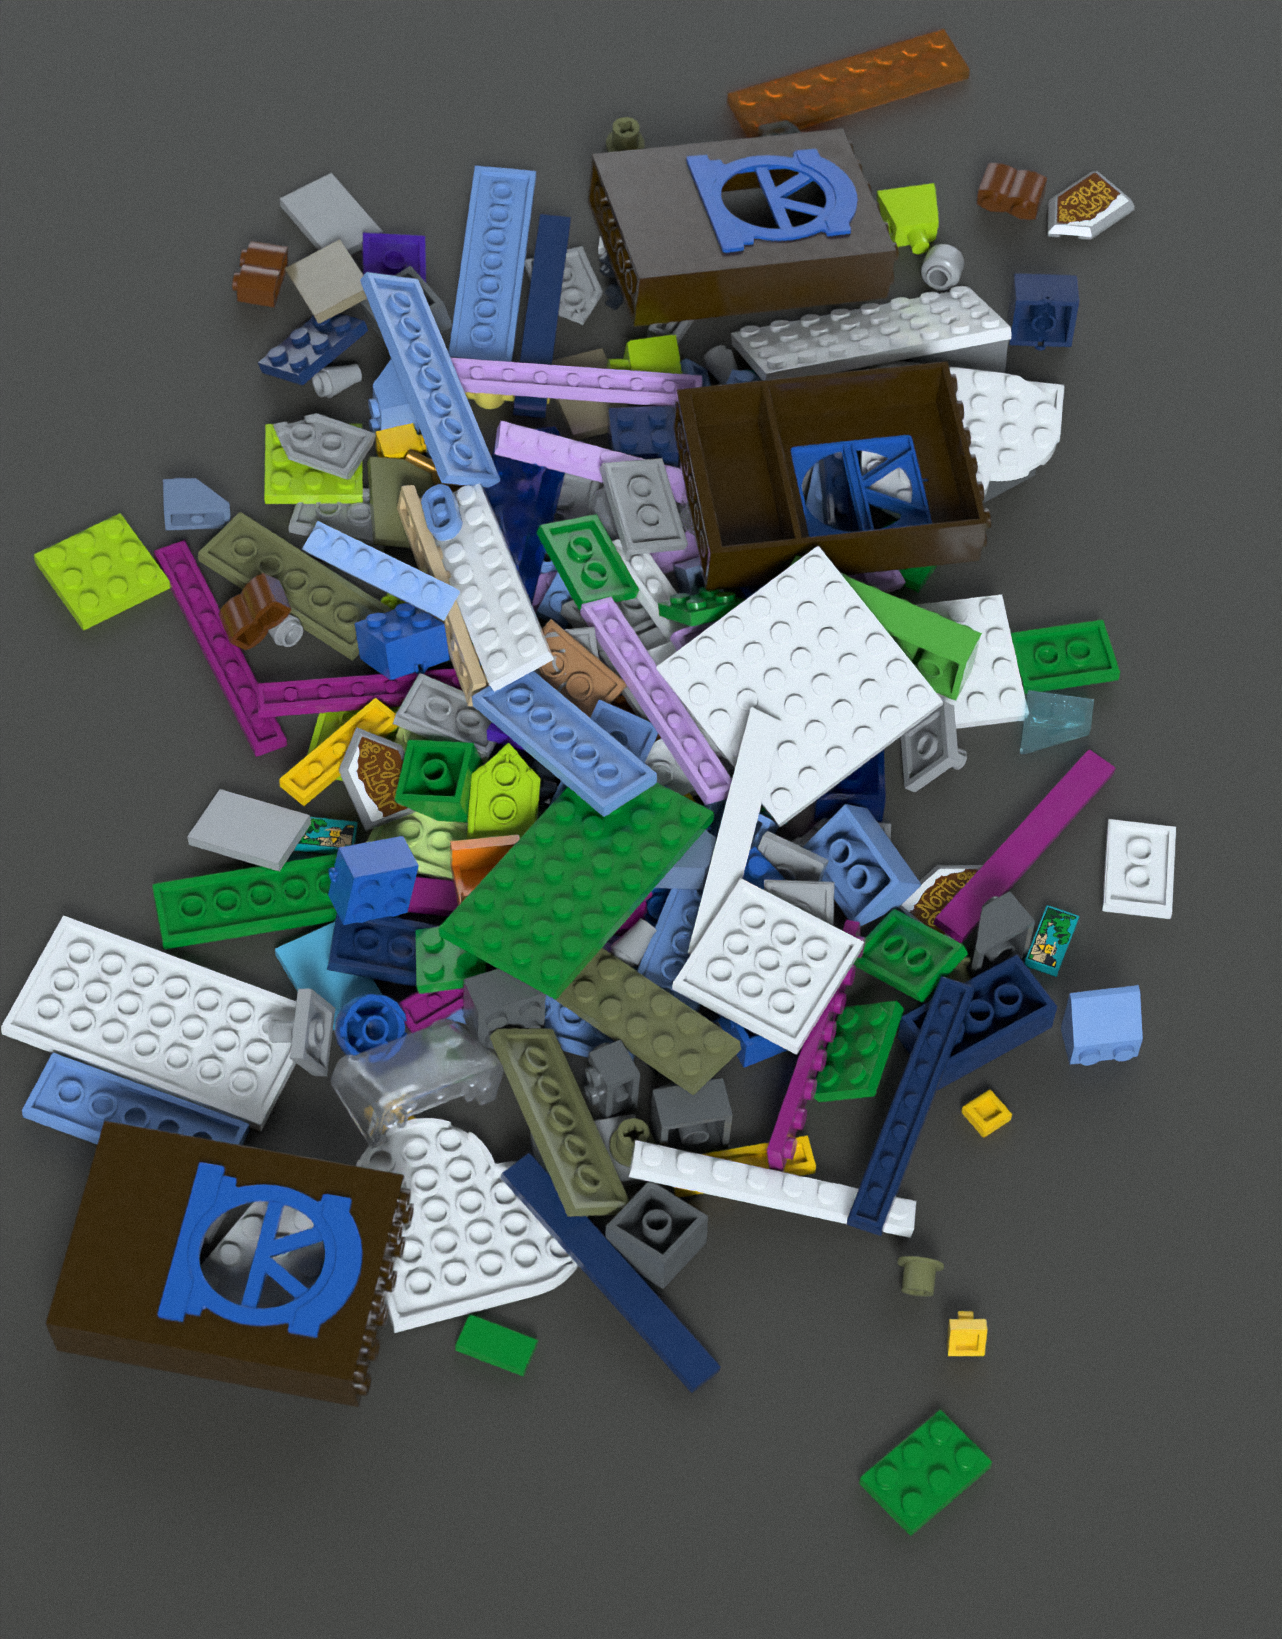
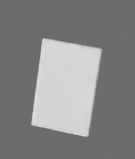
M1108 819L1102 911L1165 919L1171 918L1176 827Z

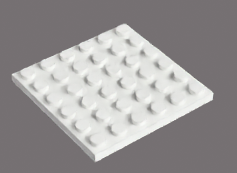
M819 546L656 667L662 678L734 770L750 708H755L782 722L761 803L779 827L943 705L942 699Z

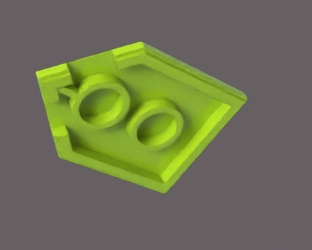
M510 743L498 751L499 753L486 764L472 773L466 840L519 835V838H521L537 821L541 779Z

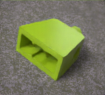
M934 183L877 191L876 201L880 205V215L883 222L886 221L888 223L892 242H896L898 247L910 245L914 254L927 252L930 249L929 242L936 240L939 224Z
M676 335L631 340L626 344L623 359H608L607 369L682 374Z

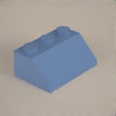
M845 804L802 847L829 860L821 881L835 882L834 900L848 920L860 922V926L891 912L893 909L899 908L922 885L868 808Z

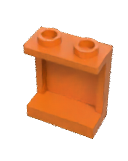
M519 835L450 841V868L458 906L519 841Z

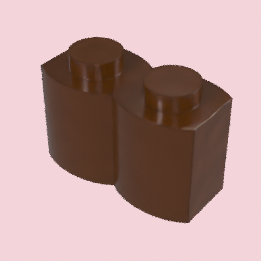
M988 163L978 189L977 205L991 212H1007L1018 219H1036L1045 195L1047 178L1033 171H1017L1005 164Z
M250 241L248 249H243L241 252L240 273L235 272L233 277L232 290L237 291V301L275 307L281 284L286 274L285 268L288 266V247Z
M262 573L252 578L243 588L241 594L228 600L218 615L229 642L241 649L249 650L259 644L270 629L276 627L288 617L291 612V606L280 581Z

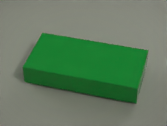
M470 1314L455 1345V1351L524 1377L538 1346V1340Z

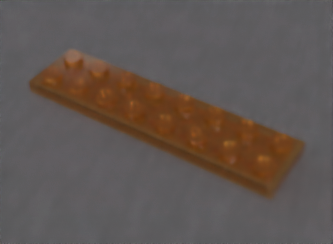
M941 29L728 93L727 103L748 138L783 135L969 78L970 69L945 29Z

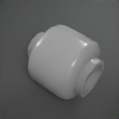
M949 244L935 245L928 250L921 266V276L924 282L936 290L945 291L953 288L958 283L964 269V258L961 252Z

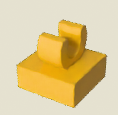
M958 1311V1319H949L947 1336L948 1356H985L987 1338L986 1319H974L973 1311Z

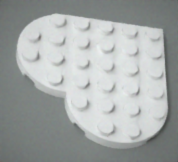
M893 361L872 365L871 369L917 365L922 363ZM949 367L950 373L955 374L957 377L958 391L956 397L957 401L962 400L964 420L962 421L964 427H968L970 430L971 446L969 450L970 454H975L977 458L978 471L976 478L977 481H982L984 497L988 490L989 481H1009L1023 478L1029 475V471L1039 465L1044 466L1055 451L1060 430L1057 411L1048 396L1037 386L1017 375ZM862 451L860 463L862 476L888 458L876 453ZM900 467L867 488L909 503L912 500L910 481ZM882 509L887 514L897 519L901 518L900 514Z
M419 1118L406 1120L390 1126L369 1142V1147L356 1164L359 1167L403 1174L407 1189H411L410 1203H414L413 1218L410 1225H404L402 1236L406 1237L405 1250L402 1259L396 1258L393 1269L397 1271L396 1286L393 1293H387L385 1301L389 1305L388 1313L395 1333L546 1293L567 1280L578 1267L575 1261L501 1179L502 1173L516 1162L495 1164L488 1148L472 1132L466 1133L459 1128L451 1126V1122L446 1120Z

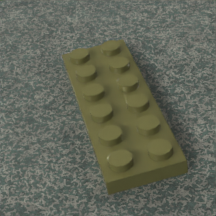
M239 512L198 552V560L241 589L252 578L262 573L279 580L291 606L290 615L300 620L304 630L352 661L359 655L355 623L365 620L370 614L385 613L392 610L242 512Z
M603 948L600 949L556 999L557 1002L615 1042L621 1039L628 1051L692 1095L696 1094L741 1050L739 1040Z
M496 1029L490 1036L491 1042L567 1216L617 1215L630 1201L553 1029Z

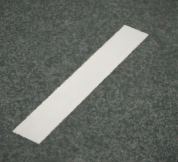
M752 707L750 708L688 949L689 954L693 953L739 880L743 878L782 725L781 721Z

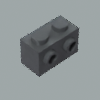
M621 1039L611 1044L602 1043L589 1052L588 1068H585L587 1085L584 1086V1092L588 1102L592 1106L596 1104L603 1118L607 1119L617 1117L637 1108L640 1072Z

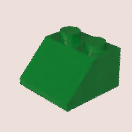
M408 740L394 799L396 803L436 821L468 823L472 773L483 765V761L474 743Z

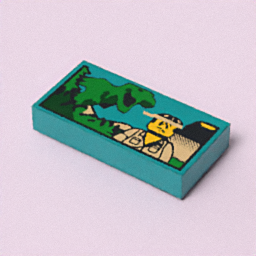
M310 817L311 825L293 851L329 855L337 854L339 847L355 845L358 829L357 822Z
M1047 905L1025 959L1026 967L1057 977L1078 924L1079 916Z

